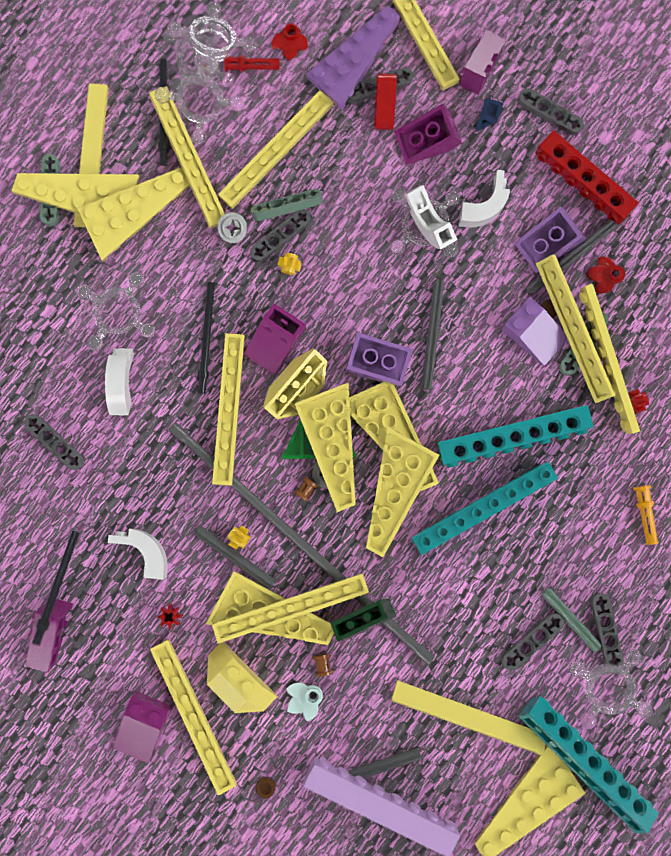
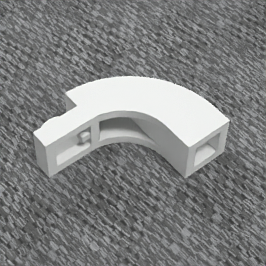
M504 170L496 171L492 197L489 200L479 204L463 202L460 210L459 226L479 227L491 222L500 214L510 193V189H505L507 178H504Z
M420 185L405 194L411 208L410 213L413 220L431 245L442 249L457 241L451 223L443 221L435 212L424 185Z
M114 348L112 355L108 356L105 374V394L109 415H129L132 403L129 391V372L134 356L133 349Z
M129 529L128 536L127 532L115 531V535H109L108 543L132 545L140 550L145 561L143 578L162 580L167 578L168 563L165 551L159 541L151 534L139 529Z

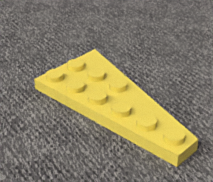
M383 382L349 397L350 416L382 450H384L388 427L421 444L393 384ZM433 469L430 471L420 491L439 484Z
M389 427L386 433L366 545L367 549L381 557H384L439 457V454Z
M234 571L206 624L212 625L213 623L286 598ZM312 612L254 631L255 633L282 636L284 638L299 639L325 645L329 644L334 634L330 622Z

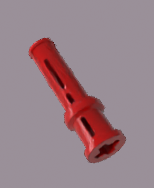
M225 54L224 68L225 72L229 70H240V72L246 70L280 71V58H245L243 55L236 57Z

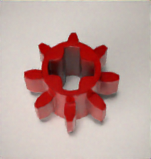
M639 389L628 392L635 414L647 410L645 406L649 405V398L645 392L640 393Z
M170 603L168 609L165 607L160 608L163 613L157 616V618L162 620L161 626L166 624L171 629L173 623L177 626L180 625L178 618L183 616V614L178 612L180 606L173 608L172 603ZM172 612L174 614L172 616L173 619L168 620V614Z

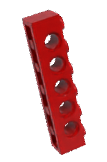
M553 130L537 148L535 154L541 162H546L555 174H560L569 186H574L579 190L583 198L593 202L594 207L606 213L608 219L613 220L614 223L620 225L639 204L635 198L556 131ZM553 153L559 154L560 157H556ZM568 165H572L574 170L570 169ZM582 177H586L588 182L584 181ZM596 189H600L603 194L598 193ZM610 201H614L617 206H613Z

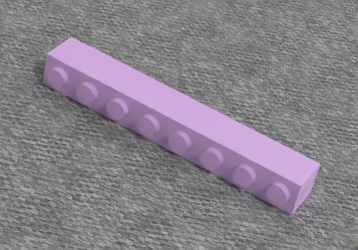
M314 757L304 777L303 787L444 856H451L460 838L457 825L450 820L444 821L434 812L422 810L416 803L403 801L399 795L395 793L391 795L385 792L381 786L376 784L373 786L367 783L361 776H352L346 769L342 767L336 768L324 758L318 759Z

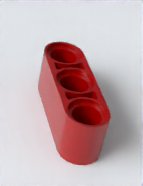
M377 73L374 129H394L396 74Z

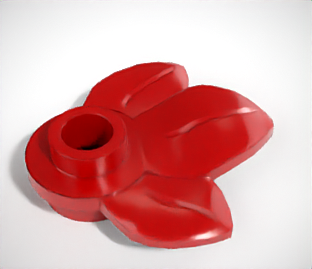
M293 23L287 24L283 32L277 33L272 40V49H282V53L287 60L294 59L298 54V50L306 51L308 48L307 38L301 34L299 27Z
M599 257L598 266L589 269L586 276L592 281L597 282L595 292L603 294L610 292L615 284L624 280L625 270L622 266L616 265L613 259ZM612 272H619V276H612Z

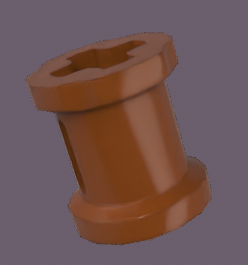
M304 477V481L297 490H294V493L308 502V497L314 488L317 489L318 486Z
M330 653L313 656L317 668L316 677L333 674L329 662Z

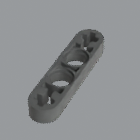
M407 67L386 73L397 75L398 83L396 84V90L409 86L413 81V72ZM402 74L408 76V80L402 78ZM377 76L358 82L354 88L356 96L349 97L347 101L349 103H356L375 97ZM371 84L375 87V90L368 92L365 87Z
M525 88L520 92L518 103L523 108L570 135H577L581 132L584 122L579 116L530 88ZM529 95L530 98L527 101H525L524 97ZM545 104L547 110L540 111L538 105ZM554 114H562L563 120H556ZM577 123L576 128L573 129L572 124Z
M305 209L296 211L251 248L253 260L256 262L265 261L304 230L311 222L310 213ZM299 215H306V221H299ZM293 220L295 223L298 222V228H296V225L292 222ZM291 226L293 232L287 235L283 232V228ZM270 238H278L279 243L276 246H271L268 243ZM264 243L270 251H267V249L263 250L265 248ZM257 249H258L259 251H262V250H263V252H262V253H263V256H262V257H260L259 255L255 256Z
M31 414L25 418L24 425L26 429L64 465L72 470H79L84 466V457L42 417ZM31 420H37L36 423L43 428L39 430L35 426L31 427ZM46 431H51L53 434L50 441H45L43 438ZM61 443L66 445V451L63 454L57 452V446ZM71 455L73 458H79L77 460L79 464L71 465L73 461L66 456Z
M595 593L591 597L590 602L598 639L602 645L603 661L608 668L618 670L623 666L624 659L611 602L606 594ZM599 597L605 600V602L602 603L603 610H607L608 612H597L602 611L601 606L596 604V601L599 600ZM602 616L609 618V624L605 627H602L600 624ZM608 635H611L614 639L611 646H606L604 643V639ZM616 649V651H612L613 656L618 658L615 665L609 663V660H612V655L610 652H606V650Z
M550 613L502 655V665L510 671L520 667L564 627L562 616ZM551 618H558V626L552 625L549 628L552 632L549 634L543 625L545 624L548 627L552 623ZM540 629L543 630L545 637L542 640H536L535 632ZM524 642L530 645V650L527 653L520 651V645ZM516 649L517 653L520 654L522 658L520 659L517 656L513 660L514 665H506V663L508 662L506 658L508 656L513 658L516 655L513 651Z

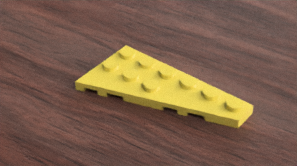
M182 167L77 208L102 262L190 186Z
M17 173L12 192L79 214L77 208L137 185L140 176L134 174Z
M348 382L295 403L337 512L356 505Z
M546 745L544 755L537 756L533 765L526 771L509 794L505 803L500 806L496 815L488 822L474 843L482 856H496L586 793L568 766Z

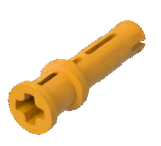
M651 485L633 487L637 497L636 507L640 509L646 545L659 543L652 511L654 501L651 500ZM647 517L649 519L651 533L649 532Z

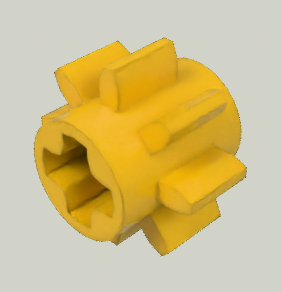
M285 253L284 257H279L278 266L281 268V273L295 275V271L300 272L302 263L298 260L299 256Z
M240 526L239 529L234 527L227 537L231 541L228 545L235 550L239 547L244 549L251 539V536L248 535L250 530L244 526Z

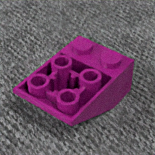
M273 303L262 319L244 355L275 375L306 331V324Z

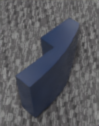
M490 98L485 99L475 131H480L498 121L503 102Z

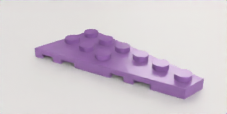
M387 5L306 74L307 79L343 110L346 106L345 102L353 95L354 88L358 82L362 81L373 64L376 54L382 50L383 43L391 36L400 22V15Z

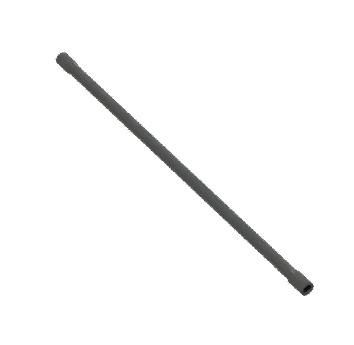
M178 423L173 424L169 432L190 448L210 468L214 469V457L199 445ZM233 475L231 487L336 582L347 579ZM365 594L355 597L364 607L374 603ZM393 619L383 623L426 665L433 661L435 656L422 644H419Z

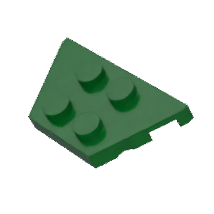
M299 420L296 430L282 456L283 460L316 459L301 420ZM352 448L353 458H356V453Z

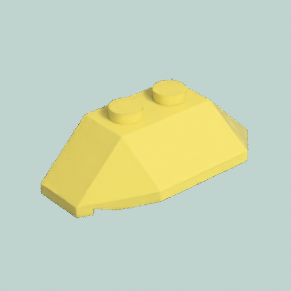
M314 348L294 358L268 388L263 408L277 420L299 415L295 403L317 395L324 387L327 360Z
M225 642L219 643L208 655L207 685L234 713L264 711L278 697Z

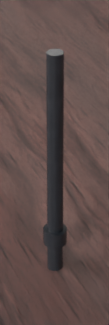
M160 59L161 89L167 87L166 59ZM160 121V141L158 142L160 165L167 166L169 143L167 142L165 129Z
M213 282L207 283L201 363L197 375L199 379L198 394H206V382L209 379L208 359L215 283Z
M72 531L42 616L38 619L35 626L37 630L32 641L33 645L40 646L43 635L49 628V618L80 534L77 531Z

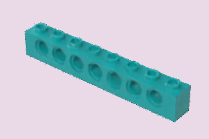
M588 405L441 441L436 443L441 465H447V468L458 466L460 461L465 460L466 464L477 461L476 457L484 455V459L495 457V452L502 451L503 454L514 452L515 447L521 446L523 450L533 447L532 443L535 442L543 445L550 443L551 438L558 437V440L570 438L569 434L576 432L577 436L589 433L588 429L594 426ZM567 419H571L573 421V428H569L567 426ZM549 423L555 426L554 433L549 432ZM530 428H534L537 431L536 438L530 436ZM511 433L518 435L519 440L517 443L511 440ZM493 437H496L500 440L499 447H494L492 445ZM474 442L481 444L482 450L480 452H476L473 449ZM457 446L463 449L461 457L456 456L454 453V449Z
M549 461L544 462L411 536V539L418 552L423 555L559 478Z
M541 696L532 698L518 717L635 833H649L659 814L653 808L652 803L644 799L638 793V790L623 778V775L615 770L608 760L594 749V746L579 734L576 728L570 726L565 721L564 716L550 706L548 700Z

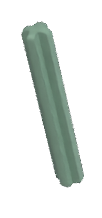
M550 588L542 592V596L562 616L592 651L596 652L602 647L601 643Z

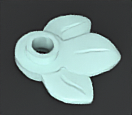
M302 682L291 684L287 688V692L293 697L289 702L287 711L294 714L303 713L306 721H310L318 713V704L323 698L322 690L316 685L307 686ZM315 692L317 697L311 698L309 694Z

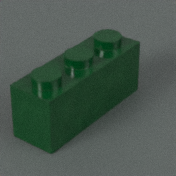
M387 598L371 603L330 624L337 642L351 639L397 616L390 599Z

